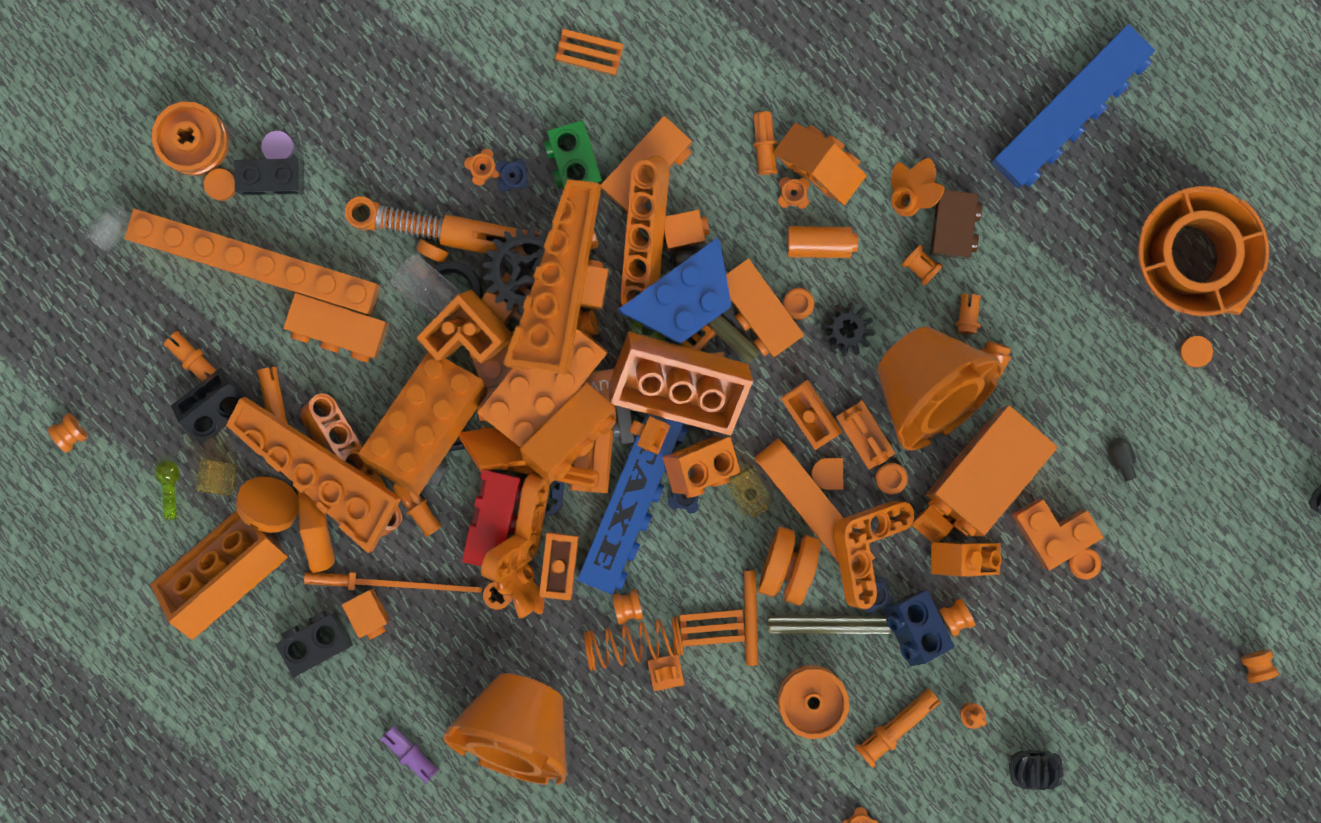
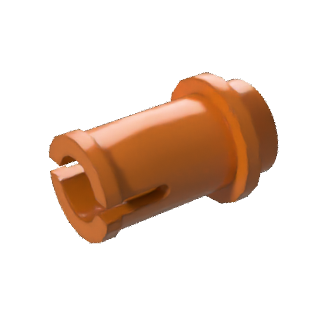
M961 294L959 321L955 322V326L958 327L957 332L976 334L977 329L981 325L978 323L981 296L972 294L971 306L969 307V294Z

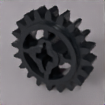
M520 226L517 227L516 237H512L509 232L505 231V243L494 239V244L498 250L496 252L493 250L486 251V254L493 261L485 262L482 265L483 268L491 270L490 274L483 276V280L494 282L488 288V293L499 292L495 302L500 304L507 300L508 312L515 305H518L520 315H523V305L527 296H520L515 294V292L523 286H533L535 278L528 275L519 279L521 274L520 266L523 264L527 267L534 263L532 272L535 274L536 268L540 266L545 252L544 245L547 231L543 230L537 237L535 236L533 226L529 228L527 235H523ZM520 246L539 248L536 253L534 252L528 256L520 255L513 250ZM504 258L513 268V274L505 285L500 275L501 264Z

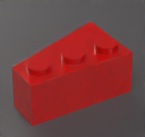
M482 469L480 477L482 483L479 495L475 499V511L469 527L462 562L482 567L483 560L491 549L509 539L510 534L515 535L518 518L515 515L517 503H520L524 479L522 477Z

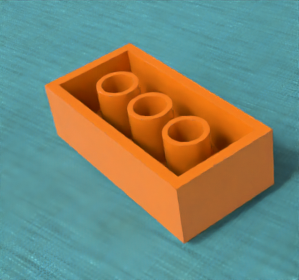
M577 326L568 375L511 368L477 413L514 443L522 447L572 398L605 357L607 349Z
M628 331L608 389L610 404L731 436L753 380L749 364Z
M428 351L358 453L365 466L414 495L419 496L460 435V432H462L487 395L483 380L445 358L437 361Z

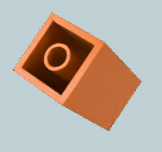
M1010 405L999 408L925 494L930 500L928 506H931L942 516L945 514L953 518L954 523L952 525L965 537L968 535L972 537L985 536L1056 451L1058 446Z

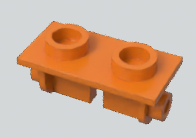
M863 400L836 416L868 470L882 464L889 457L896 454Z

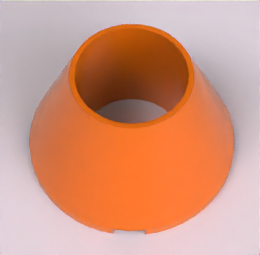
M1210 186L1187 188L1172 194L1160 202L1146 219L1138 243V260L1141 273L1153 294L1170 308L1194 316L1222 314L1244 303L1257 290L1256 287L1261 281L1264 272H1266L1269 259V244L1266 230L1255 210L1243 199L1237 198L1224 189ZM1184 226L1203 231L1210 237L1216 248V268L1212 276L1205 283H1197L1187 279L1178 271L1172 258L1173 240L1177 232Z
M928 326L918 328L896 342L881 359L877 373L898 441L906 450H918L932 444L929 440L940 432L947 436L969 419L985 403L998 385L994 379L997 373L1003 374V364L998 358Z
M499 674L444 733L443 740L451 749L462 756H465L466 751L479 758L478 764L490 770L536 784L547 785L549 779H557L555 783L557 785L565 782L567 764L563 697L557 691L541 682L516 674Z

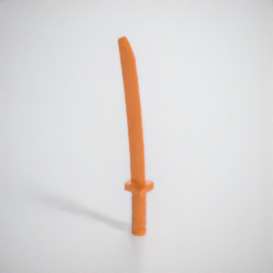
M305 572L304 584L348 587V590H355V585L482 593V587L356 578V572H350L347 575Z

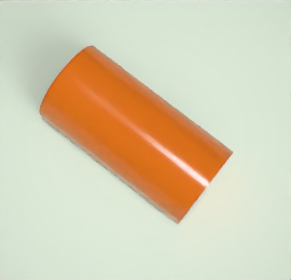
M808 379L780 398L815 450L843 432Z

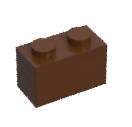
M944 190L943 196L935 205L930 255L968 259L971 257L972 252H977L979 234L974 233L975 221H980L982 215V203L978 202V194Z

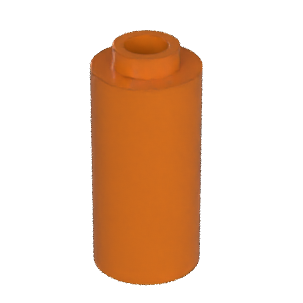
M788 226V258H851L852 252L858 251V233H852V227Z

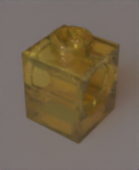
M200 459L195 491L225 496L234 495L239 464Z

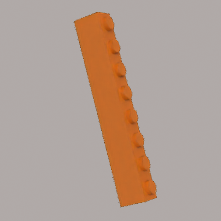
M133 209L124 237L128 241L370 316L373 315L381 289L380 285L137 209Z

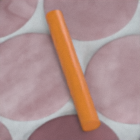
M744 570L746 666L758 665L756 570Z

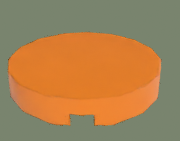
M255 477L247 480L240 487L235 501L237 514L242 521L249 526L250 524L257 526V530L263 532H280L288 529L297 518L299 512L298 495L293 488L282 480L272 477Z

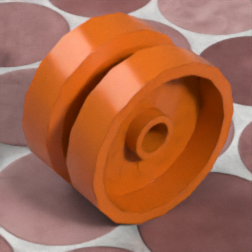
M181 101L168 106L157 116L152 127V144L156 155L167 166L185 175L202 176L223 163L229 150V134L221 119L207 107L196 102ZM194 136V141L192 143L188 142L189 138Z
M778 526L762 570L757 593L773 598L778 594L783 580H785L783 592L785 602L801 606L815 576L822 541L821 539L805 535L801 538L794 552L793 548L796 540L794 530Z
M803 665L791 670L781 681L777 692V707L785 725L795 734L807 739H823L834 734L844 724L849 712V696L841 680L831 670L819 665ZM811 697H816L819 699V703H814L813 708H810L807 704L808 700Z

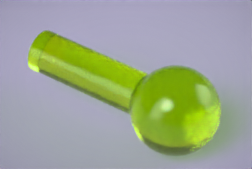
M163 461L155 469V478L162 484L164 520L167 521L177 519L175 483L180 477V470L172 461Z

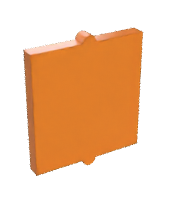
M481 427L479 430L460 432L459 438L479 471H482V469L493 470L500 468L507 470L508 467L527 465L522 459L521 447L495 427Z

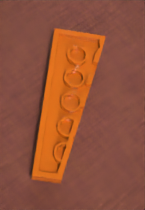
M567 180L553 219L552 229L549 231L544 245L545 252L540 266H537L533 277L535 280L530 295L526 297L523 305L524 312L520 324L516 326L504 360L505 366L568 375L601 191L599 183Z
M246 397L240 398L226 426L258 455L263 456L266 462L277 472L281 471L286 475L300 493H306L317 503L316 507L324 514L328 513L340 524L339 528L368 553L373 551L402 498Z

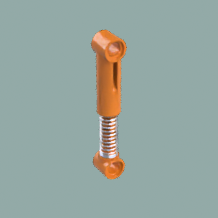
M355 197L345 207L347 221L361 231H376L377 229H384L386 231L389 229L390 232L394 230L395 233L400 231L401 234L405 232L406 235L410 233L412 236L416 234L417 237L422 235L423 239L426 236L428 239L433 237L434 241L438 238L442 246L486 254L487 250L495 252L498 250L493 241L487 240V236L505 240L504 232L507 231L512 237H516L517 228L448 214L444 218L437 219V216L432 218V215L426 217V213L424 216H421V213L415 215V211L410 214L409 210L405 213L404 209L400 212L397 208L395 211L393 207L388 209L387 206H382L381 203L371 201L366 197ZM361 206H368L370 209L369 218L366 221L358 222L355 218L356 210ZM522 229L523 235H527L528 230ZM535 231V236L538 237L540 232ZM524 246L513 249L520 255L528 256L524 251Z

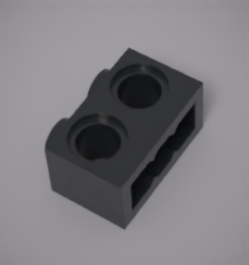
M298 158L234 160L235 192L242 196L304 194V163Z
M220 367L172 404L171 408L178 423L202 445L208 439L215 437L226 426L239 399L246 397L241 387Z
M326 610L309 618L310 626L300 630L297 625L281 634L283 640L275 645L293 678L353 646L336 612L328 615ZM322 626H329L334 630L335 638L332 642H325L320 637ZM295 641H301L306 645L307 653L304 657H297L293 653L292 645Z

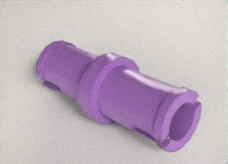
M395 725L380 738V741L384 742L400 758L399 762L402 765L406 764L425 784L430 780L429 778H432L438 772L439 768L419 750L421 747L417 743L413 745Z

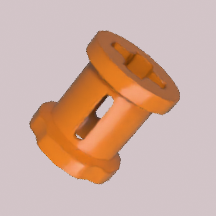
M919 245L901 265L904 268H910L921 279V284L925 286L943 265L940 262L935 263L923 252L924 247Z
M493 581L484 589L483 599L488 607L495 610L503 609L512 601L511 595H503L504 602L500 599L492 600L491 596L494 594L492 588L495 587L497 589L498 582Z

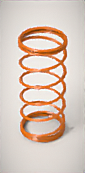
M672 616L671 618L674 632L673 653L661 620H656V656L643 622H640L639 659L628 627L623 625L622 638L625 640L626 631L633 655L638 663L642 661V628L654 660L659 658V625L670 656L674 657L676 650L678 656L684 655L677 616ZM608 627L606 628V664L602 660L593 631L584 632L585 649L590 671L596 670L592 643H594L602 667L604 669L608 667L609 637L618 663L621 666L625 664L626 649L625 647L623 648L621 662L611 630Z

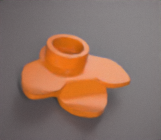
M926 158L918 162L911 169L900 162L895 165L891 178V187L894 191L891 197V204L899 215L905 217L913 216L920 208L929 209L933 207L943 196L945 188L943 185L935 183L936 168L932 159ZM910 196V202L907 206L906 199Z
M528 563L498 582V592L504 595H511L518 618H523L532 611L537 614L543 613L544 598L539 597L540 588L534 581V571Z

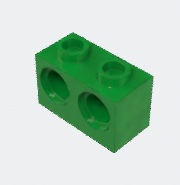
M583 120L547 131L549 140H545L544 145L548 158H555L558 170L553 171L558 189L565 188L567 180H570L568 178V171L574 166H580L585 170V176L581 181L602 184ZM565 136L573 137L576 140V146L571 151H563L558 146L559 141Z

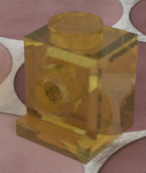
M754 467L726 482L744 516L750 513L752 518L769 509L766 503L772 501ZM748 488H753L756 491V498L754 500H747L744 493Z

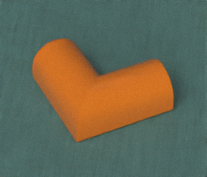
M298 491L299 530L308 564L312 573L321 572L330 568L335 562V554L327 527V513L324 514L316 507L317 503L306 493Z

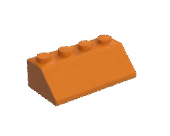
M237 511L231 514L150 584L168 622L191 640L205 631L216 619L229 610L250 590L255 588L259 582L288 558L280 542L271 532L257 530L258 527L253 524L247 525L242 521Z

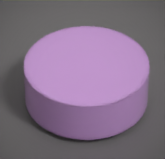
M272 131L264 137L261 149L267 159H290L294 153V142L286 133Z

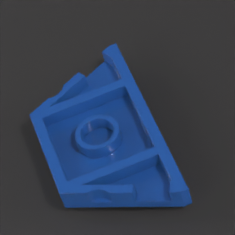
M719 239L713 240L618 309L619 313L640 322L644 327L654 332L661 333L665 338L678 345L732 306Z

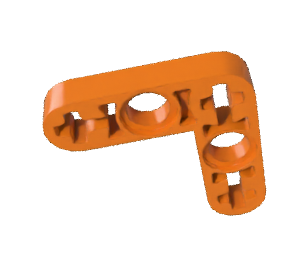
M532 472L526 478L521 493L515 535L487 553L481 567L483 577L500 582L533 560L537 554L550 484L539 474Z
M890 501L843 518L837 523L835 527V542L844 595L849 606L869 609L875 603L877 589L869 543L910 528L914 521V510L909 503ZM901 512V516H898L897 520H890L889 516L894 517ZM876 516L879 520V526L873 533L871 521ZM852 528L860 529V532L851 533L848 537V533L852 531ZM857 555L860 559V566L854 572L852 570V560Z

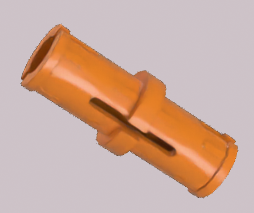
M179 331L171 335L179 344V347L169 338L164 342L163 345L183 363L182 367L186 371L190 370L201 382L208 377L207 373L211 375L217 371L203 357L204 353L200 349L196 350Z

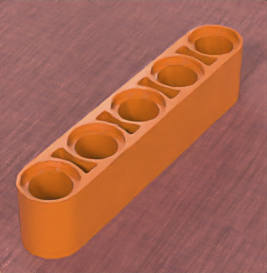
M658 155L638 161L631 171L621 285L622 306L636 297V290L643 292L660 279L670 171L667 161ZM647 165L653 168L655 172L654 179L647 175ZM644 196L651 201V210L645 207L643 202ZM641 228L648 232L649 241H645L642 238ZM639 259L645 263L646 272L639 268Z
M322 393L311 398L301 410V419L313 440L342 460L353 461L359 471L386 487L380 475L363 463L358 454L362 449V445L335 400L331 396ZM313 406L320 407L324 412V417L316 415ZM329 433L337 434L340 438V444L333 443ZM398 506L389 521V526H386L381 537L388 535L401 524L402 513Z
M777 438L758 453L754 459L764 469L776 487L785 495V498L797 513L805 520V523L817 538L821 539L834 559L839 562L835 542V527L843 517L782 441ZM853 529L850 533H848V537L851 533L855 532ZM871 553V559L874 560L875 557H874V555ZM857 555L852 560V570L854 572L860 566V559Z

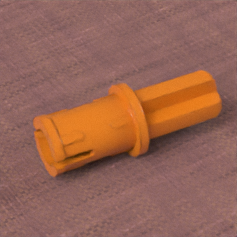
M768 111L757 112L754 114L756 142L753 143V147H756L758 175L777 174L776 155L773 152L775 146L778 145V141H774L772 113Z
M396 483L392 485V489L402 498L401 501L408 510L406 512L407 516L409 514L412 516L425 537H428L442 527V524L439 523L426 504L428 502L427 499L423 500L420 495L416 496Z
M965 703L961 706L963 709L959 710V716L967 728L977 729L986 725V712L980 705Z

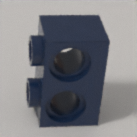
M928 589L912 593L883 609L887 617V625L894 632L900 644V652L910 666L926 664L955 647ZM908 610L911 613V620L908 617ZM922 639L925 642V649L922 647L921 644Z

